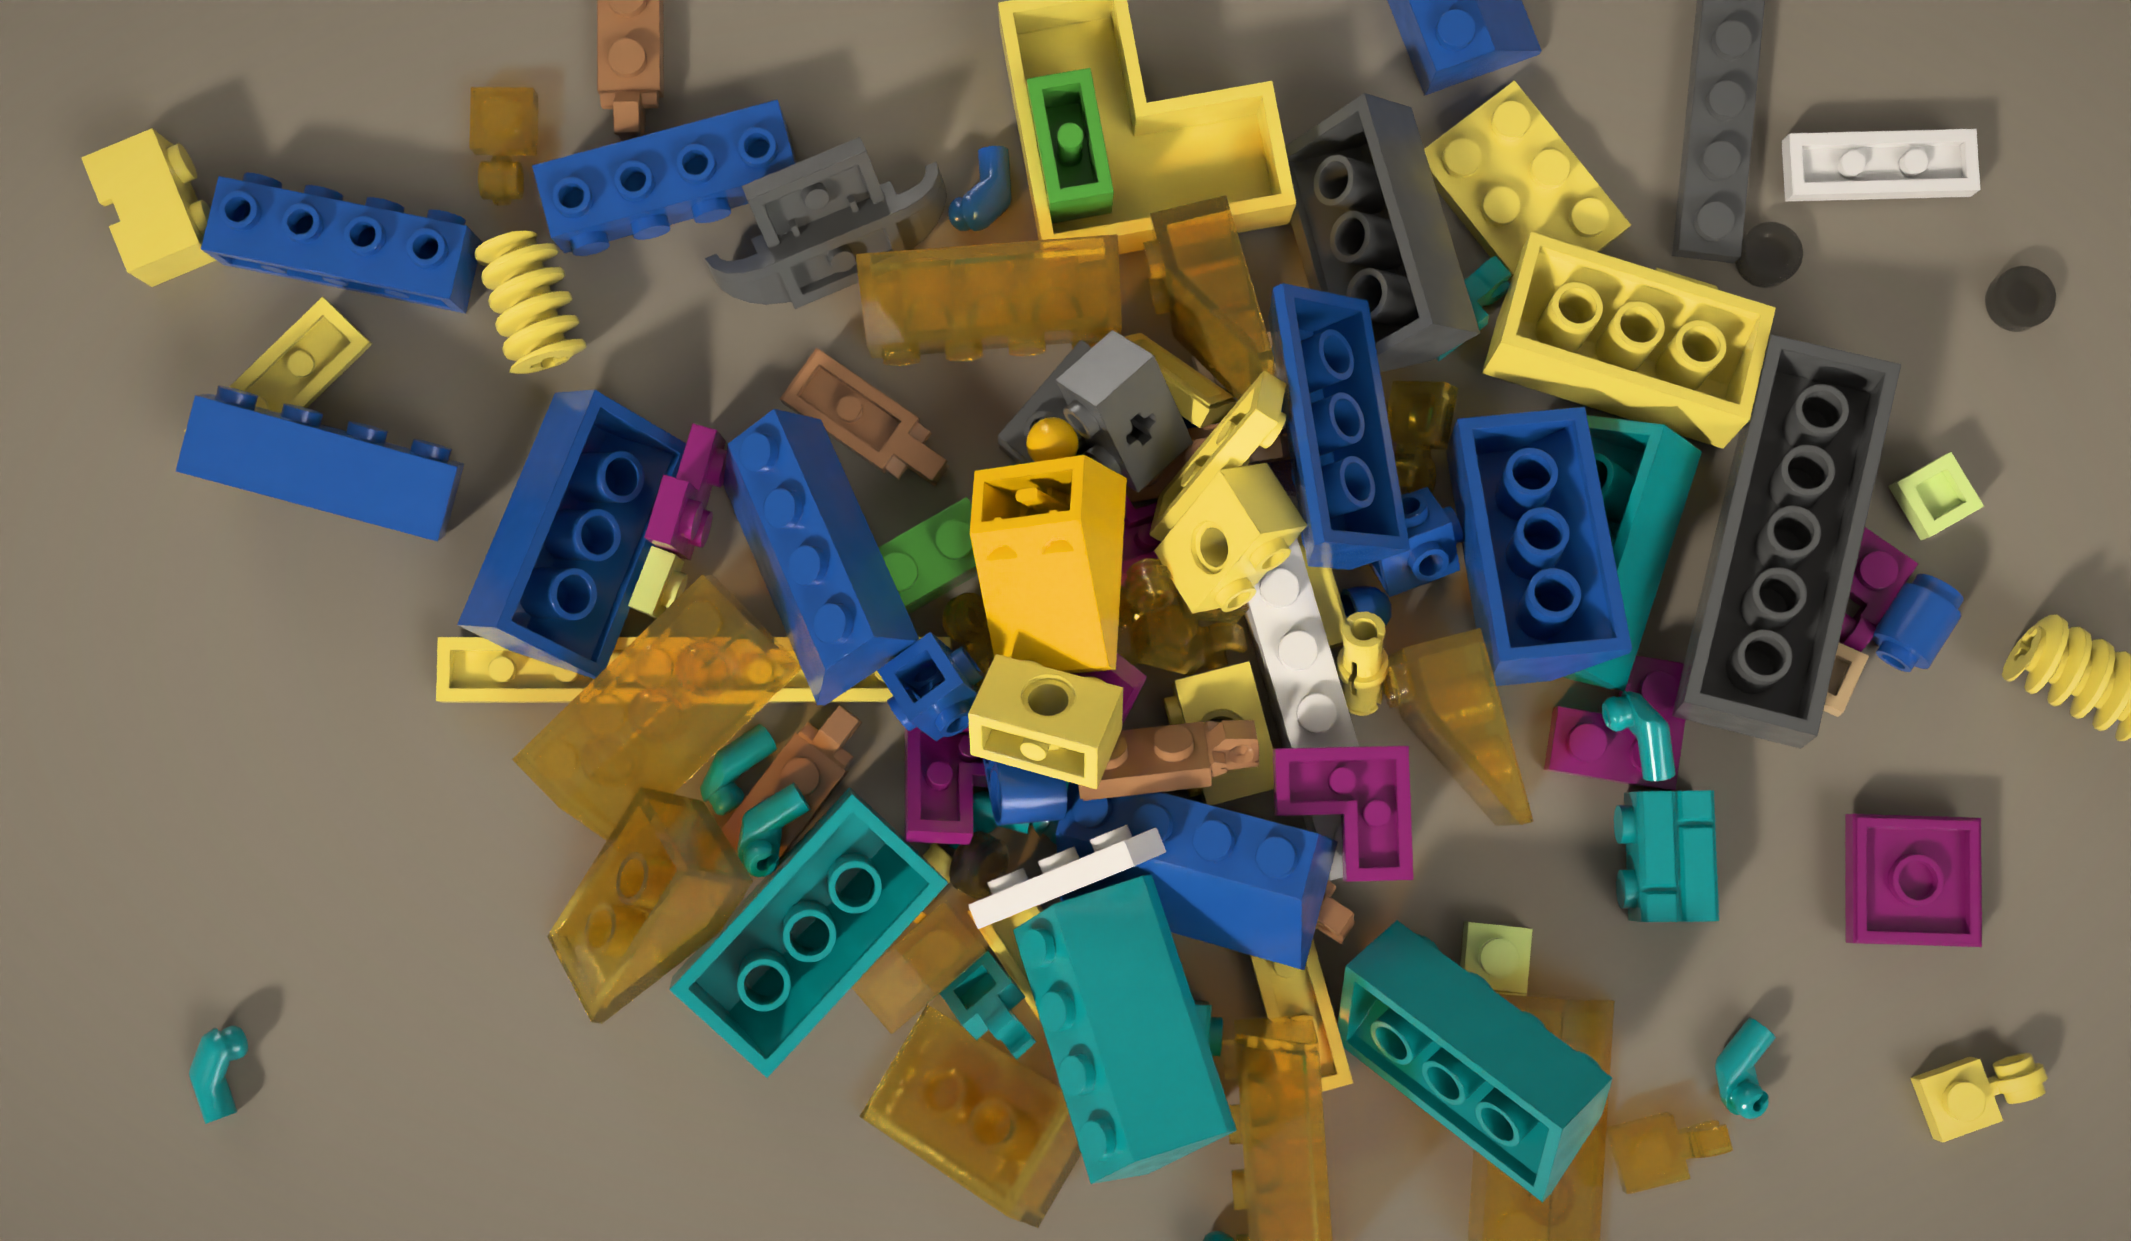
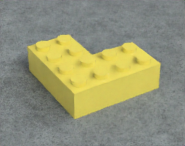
M1010 0L998 2L1001 39L1044 267L1289 224L1296 206V199L1272 81L1147 103L1127 0ZM1091 68L1114 191L1112 213L1052 224L1027 92V79Z

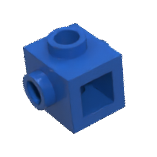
M1428 487L1401 495L1410 550L1369 563L1389 597L1428 584L1461 570L1456 544L1464 540L1460 522L1452 507L1442 508Z
M929 632L877 670L893 695L887 700L891 710L908 731L911 732L918 727L935 741H938L942 737L956 735L969 727L968 713L979 691L977 683L984 678V675L970 654L962 646L952 651L932 632Z

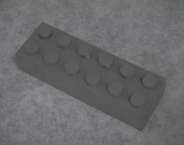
M1771 334L1769 337L1751 417L1748 423L1739 431L1672 716L1799 749L1818 736L1901 364Z

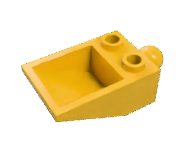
M1048 417L1035 423L1027 436V451L1034 462L974 471L970 538L994 657L998 654L1017 660L1034 661L1044 667L1070 674L1116 670L1127 478L1086 455L1076 456L1079 444L1075 429L1061 418Z

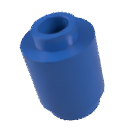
M1917 574L1912 584H1903L1876 626L1872 640L1879 646L1876 651L1877 656L1890 666L1904 672H1911L1913 667L1928 669L1962 616L1958 609L1964 601L1963 596L1955 588L1936 577L1927 574Z

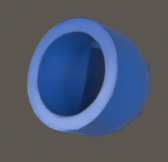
M1363 585L1342 590L1340 598L1346 618L1356 612L1367 611L1379 616L1385 626L1391 618L1392 604L1384 592L1376 587Z

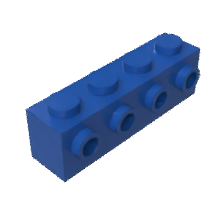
M777 99L532 165L551 238L563 253L572 252L575 256H588L608 249L610 247L609 241L633 235L638 240L652 239L668 233L671 229L670 225L690 219H694L696 223H711L724 219L731 214V208L749 204L742 189L743 185L796 164L797 161L787 124Z
M244 173L242 181L218 176L201 250L221 264L466 314L478 264L474 252L482 244V241L465 225L466 220L463 217L434 209L428 210L427 217L404 213L405 208L402 205L376 197H367L365 205L343 201L344 196L341 193L316 185H305L304 193L282 189L283 184L280 181L256 173Z
M218 385L216 395H195L176 472L437 542L445 537L465 464L449 459L451 448L419 439H413L411 449L385 442L388 431L358 422L349 421L346 431L321 424L323 413L297 405L284 403L282 413L256 407L258 395L231 387Z

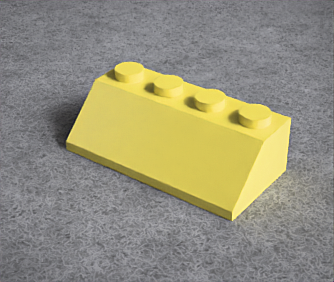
M1530 232L1497 317L1482 374L1629 420L1664 424L1678 435L1724 449L1750 420L1776 308Z

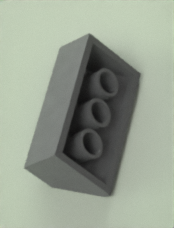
M1363 93L1285 146L1296 199V206L1290 221L1309 288L1368 301L1380 373L1432 361L1480 334L1411 107Z

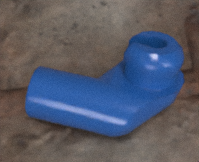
M988 146L978 150L980 182L965 193L963 197L955 198L950 203L948 209L949 220L957 230L969 231L971 229L973 231H981L986 229L1009 208L1012 196L1009 149L1007 147Z

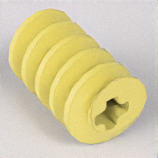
M527 230L512 231L498 235L483 242L474 252L478 263L486 266L481 275L483 284L486 288L494 290L490 294L488 302L494 312L501 314L497 318L495 326L501 336L508 338L504 342L502 350L507 359L516 361L511 366L509 372L514 374H529L561 365L587 347L583 339H565L564 336L565 332L573 329L580 323L576 315H558L557 309L572 301L571 293L569 291H551L550 289L551 285L566 276L564 269L561 267H544L543 262L557 255V246L551 243L537 244V234Z
M2057 614L2048 615L2039 620L2022 636L2010 652L2002 671L2004 680L2011 682L2026 670L2029 672L2024 686L2026 692L2035 694L2049 682L2051 687L2048 692L2047 701L2050 705L2054 707L2059 706L2070 695H2073L2074 698L2070 707L2071 716L2076 719L2083 718L2095 707L2097 710L2092 723L2095 729L2104 731L2116 720H2119L2115 738L2117 741H2127L2130 739L2131 654L2126 651L2115 653L2114 647L2104 639L2092 641L2089 632L2081 627L2068 628V622Z

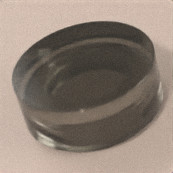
M1764 222L1754 226L1743 236L1741 257L1735 262V265L1742 278L1751 285L1760 288H1773L1783 284L1798 271L1803 259V247L1797 234L1788 226L1778 222Z
M2017 266L2002 273L1990 283L1985 295V306L1990 318L1999 327L2012 332L2027 331L2043 323L2052 314L2056 304V292L2052 281L2045 273L2030 266Z
M973 832L970 845L960 844L953 856L949 872L952 887L974 899H983L992 894L987 882L1004 876L1008 868L1009 853L1006 843L986 832Z

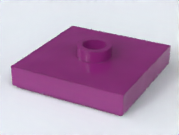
M1845 814V942L1857 944L1982 947L1981 818Z

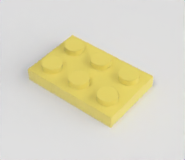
M1515 80L1424 149L1437 192L1489 257L1496 256L1512 274L1508 279L1510 283L1530 232L1599 252L1631 226L1629 221Z

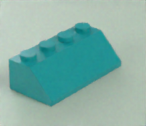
M1587 415L1632 650L1629 654L1564 676V678L1625 691L1702 451L1664 424Z
M849 787L779 862L776 870L771 875L766 876L672 976L669 990L768 1078L948 884V881L909 842H905V838Z
M1152 875L1140 876L1053 904L1013 930L1091 1184L1150 1174L1237 1131Z
M1398 920L1391 924L1345 967L1337 1025L1343 1048L1543 1203L1552 1193L1601 1118L1613 1078L1604 1072L1592 1057L1583 1052L1575 1051L1548 1031L1536 1016L1519 1010L1493 991L1484 978L1478 974L1467 972L1440 952L1433 941L1426 936L1414 933Z

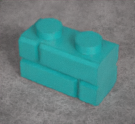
M1714 790L1625 792L1624 805H1617L1614 811V833L1618 844H1626L1627 870H1619L1617 873L1616 895L1619 907L1621 909L1628 908V921H1719Z

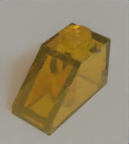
M946 900L877 960L851 988L886 1029L893 1034L982 957L989 948L949 901Z

